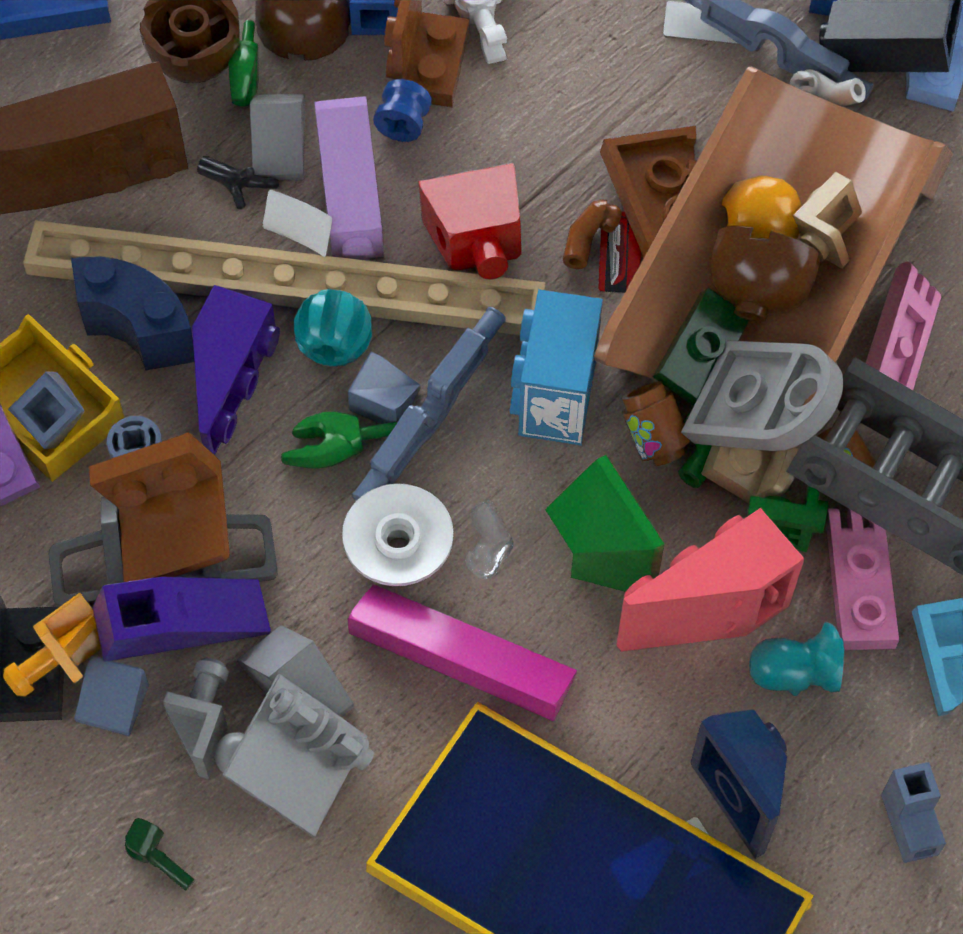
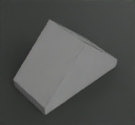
M255 94L250 103L254 175L278 180H304L305 94Z
M282 625L237 659L239 666L265 694L268 693L277 674H281L341 718L354 708L353 701L314 641Z

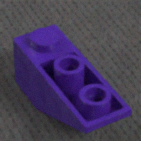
M216 285L213 286L192 326L199 433L202 444L214 455L221 443L227 444L232 438L237 424L236 412L242 400H249L254 394L259 378L258 368L264 356L271 357L280 337V328L275 325L273 305L271 303Z
M155 577L103 585L93 605V613L104 662L264 636L271 633L259 579Z

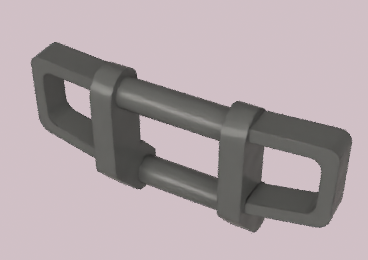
M101 497L100 531L55 543L49 549L53 600L57 606H62L77 595L65 593L62 562L70 554L103 545L108 585L124 582L119 508L105 497ZM226 514L227 529H257L263 534L266 562L262 567L222 572L220 562L176 576L188 578L259 579V582L274 580L278 575L270 519L265 515ZM100 590L83 592L81 594L88 604L92 606Z

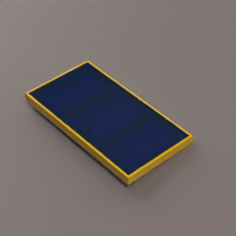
M479 702L469 711L458 730L366 862L367 873L468 934H793L805 911L811 908V900L814 896Z

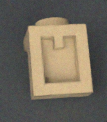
M712 445L701 474L748 504L751 496L762 498L766 496H781L793 482L794 476L786 471L797 454L798 448L784 451H765Z

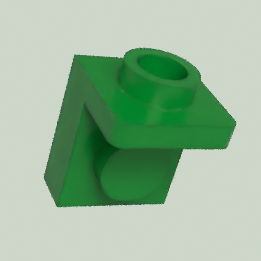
M810 486L807 487L803 505L792 503L780 496H766L764 498L751 496L746 517L761 508L798 551L807 552L812 533H823L828 501L818 500L820 491Z

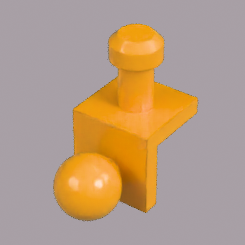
M80 592L33 626L45 647L19 666L15 662L11 663L4 669L3 678L17 696L25 697L35 690L32 686L33 683L59 664L73 683L83 677L77 666L99 651L101 646L93 609Z

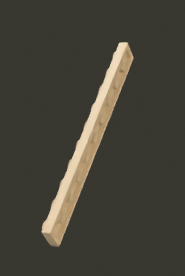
M35 220L23 261L27 275L74 280L71 258L103 256L127 261L150 271L165 282L174 293L208 297L213 286L216 285L271 303L272 305L299 308L305 299L312 294H317L321 290H340L351 293L354 297L362 300L371 317L473 329L486 312V309L493 307L506 317V322L502 324L497 332L520 335L524 309H535L538 289L545 290L546 282L505 277L488 280L480 277L479 274L333 256L323 257L316 254Z

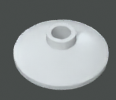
M389 484L370 490L352 505L343 524V546L350 563L364 577L383 585L406 586L427 579L442 567L452 549L453 524L446 507L432 493L413 485ZM394 538H403L408 541V545L394 548L389 546V542Z

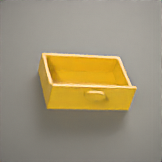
M27 314L19 328L0 343V404L25 456L53 482L105 440L112 426L125 417L120 399L89 371L94 366L92 360L74 343L66 349L32 316ZM46 371L57 372L65 380L85 410L65 439L56 448L44 449L8 410Z

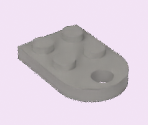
M726 341L725 349L718 357L681 433L694 444L765 451H784L794 448L813 437L833 415L843 390L841 370L822 349L811 344ZM816 392L813 399L803 406L805 400Z

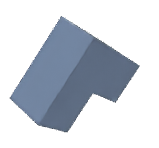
M929 762L893 770L881 797L903 862L908 863L938 856L946 842L934 811L941 795Z

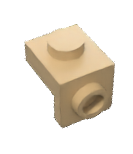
M835 172L820 188L811 193L807 202L793 217L801 235L800 241L816 249L819 252L818 259H821V262L826 259L836 266L843 268L850 261L841 235L863 212L852 181Z

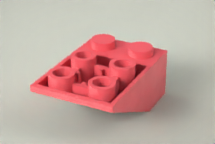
M761 508L744 519L740 515L735 516L718 529L713 540L701 548H698L696 545L687 547L672 560L669 569L654 579L651 575L644 576L627 589L623 599L616 645L622 652L747 636L790 606L805 558Z

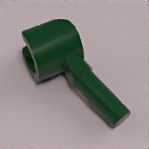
M136 818L125 836L127 854L136 861L150 863L155 868H159L183 890L187 891L195 879L166 856L165 853L156 849L164 832L151 822Z

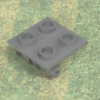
M277 674L222 776L310 836L315 837L350 769L356 767L359 770H364L372 761L374 751L369 748V741L366 739L367 735L287 678Z

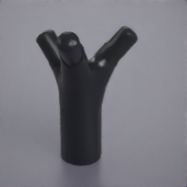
M203 156L197 166V172L200 175L221 183L229 190L237 209H242L246 206L242 188L278 189L279 187L278 179L254 175L255 171L252 167L238 169L209 156Z

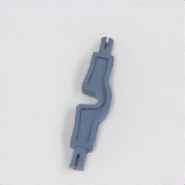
M683 0L701 10L700 19L704 23L724 33L749 51L759 50L766 39L774 42L777 47L778 66L792 74L812 69L822 73L836 83L858 78L863 82L866 91L865 99L862 103L866 101L873 89V83L848 71L849 61L809 39L800 27L779 13L768 9L754 8L741 0Z
M488 307L473 330L470 328L465 330L452 350L432 373L428 380L425 402L421 407L410 405L403 413L387 439L371 459V470L356 491L352 493L355 501L370 490L387 484H394L418 449L436 432L453 407L460 391L486 357L489 342L502 324L506 322V317L499 310Z

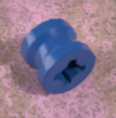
M406 79L389 81L382 93L383 104L378 106L374 114V125L379 132L392 140L400 142L414 141L418 139L422 132V117L426 116L429 112L432 98L424 87Z

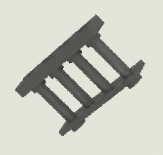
M854 357L843 375L842 395L836 408L841 412L825 440L814 435L802 443L786 472L963 575V520L941 508L956 478L963 482V419ZM860 423L889 439L873 468L844 452ZM908 450L937 467L922 496L892 480Z

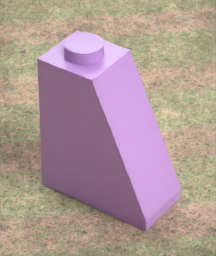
M366 96L316 101L314 103L326 211L332 217L330 230L332 256L365 261L370 258L384 257L382 224Z

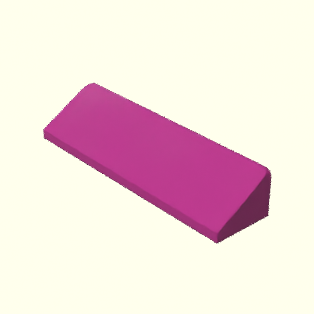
M375 584L365 593L347 619L349 634L551 721H555L577 674V670Z

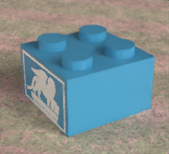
M538 289L535 309H524L520 331L521 351L520 355H515L511 377L513 392L510 414L519 415L518 436L582 445L596 365L594 355L599 343L603 299Z

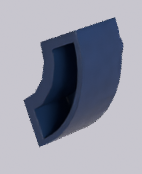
M103 256L71 258L77 303L87 336H110L126 342L139 354L146 371L194 362L193 337L188 316L177 295L165 282L150 271L127 261Z

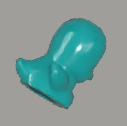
M828 622L823 624L821 631L815 637L808 639L805 643L787 638L765 639L758 643L751 652L750 676L757 685L766 690L789 691L793 696H797L810 685L821 686L824 690L831 693L839 692L843 676L844 643L836 627Z

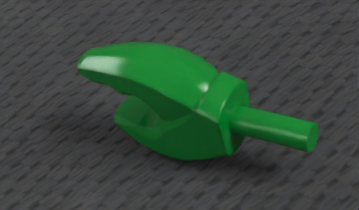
M246 20L243 23L242 39L239 47L229 59V83L232 104L239 107L250 105L255 94H257L259 82L258 44L253 42L255 23L251 20Z
M322 412L314 414L299 422L294 427L292 435L299 439L321 437L324 438L323 442L316 446L306 445L301 449L283 452L281 454L282 464L310 469L335 466L353 455L356 456L363 452V440L388 437L397 422L360 427L359 418L347 413Z

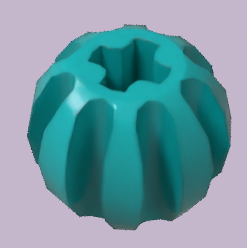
M332 289L321 290L317 294L310 295L299 307L294 318L295 341L302 354L316 363L334 367L345 366L347 363L355 362L366 351L372 338L371 315L364 302L354 297L351 293Z

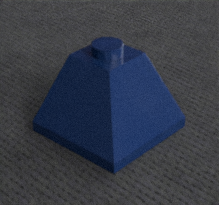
M754 709L711 715L700 723L690 764L756 859L765 854L780 815L787 755L785 754L787 751L786 744L777 728L770 722L764 724Z

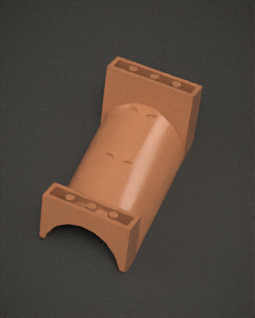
M749 66L727 103L719 122L619 305L610 317L597 346L594 360L606 366L624 369L654 379L652 376L700 292L709 287L720 295L713 285L711 275L712 254L718 230L728 225L727 209L722 206V200L735 182L759 175L783 179L796 190L803 206L811 193L820 188L837 172L852 181L863 212L841 235L850 261L843 268L836 266L826 259L820 262L812 290L798 308L781 315L767 314L765 322L749 320L738 340L811 344L822 349L837 363L919 196L922 195L933 200L953 152L946 144L908 133L866 117ZM816 392L805 400L803 406L813 399Z

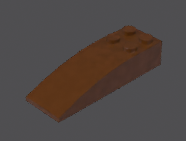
M159 61L0 107V214L43 209L107 193H118L127 187L156 178H167L176 172L189 169L177 106Z

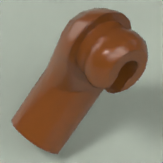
M607 200L592 201L570 226L562 260L563 263L572 269L587 267L593 237L598 228L609 233L615 231L620 222L621 209L616 205L607 204Z

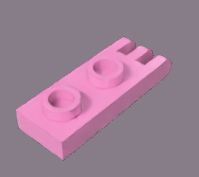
M907 261L900 264L894 272L866 364L913 390L941 300V294L934 286H929V281L922 274H918V270L914 265Z
M827 509L826 531L836 622L839 635L843 639L844 650L896 649L899 642L886 530L870 520V528H863L862 516L851 509H848L847 513L848 528H841L839 509Z

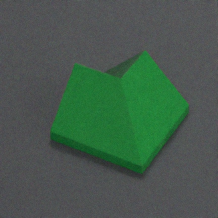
M604 455L596 459L545 510L573 553L571 578L626 592L640 578L651 575L654 579L659 575L665 544L608 457Z

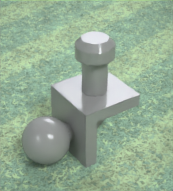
M204 658L196 662L193 676L197 679L190 697L167 691L163 700L169 722L172 723L196 768L198 777L205 779L210 778L215 763L222 772L225 771L244 736L243 733L239 732L226 734L228 726L223 707L212 703L218 686H224L229 675L225 664L213 658Z

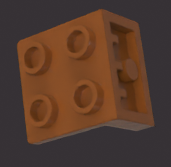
M394 0V7L398 8L397 16L388 17L384 36L385 47H392L387 58L386 78L413 81L429 92L432 98V105L453 107L469 36V19L422 12V0Z
M189 432L89 466L90 486L119 508L124 582L155 577H176L226 561L230 557L221 461Z

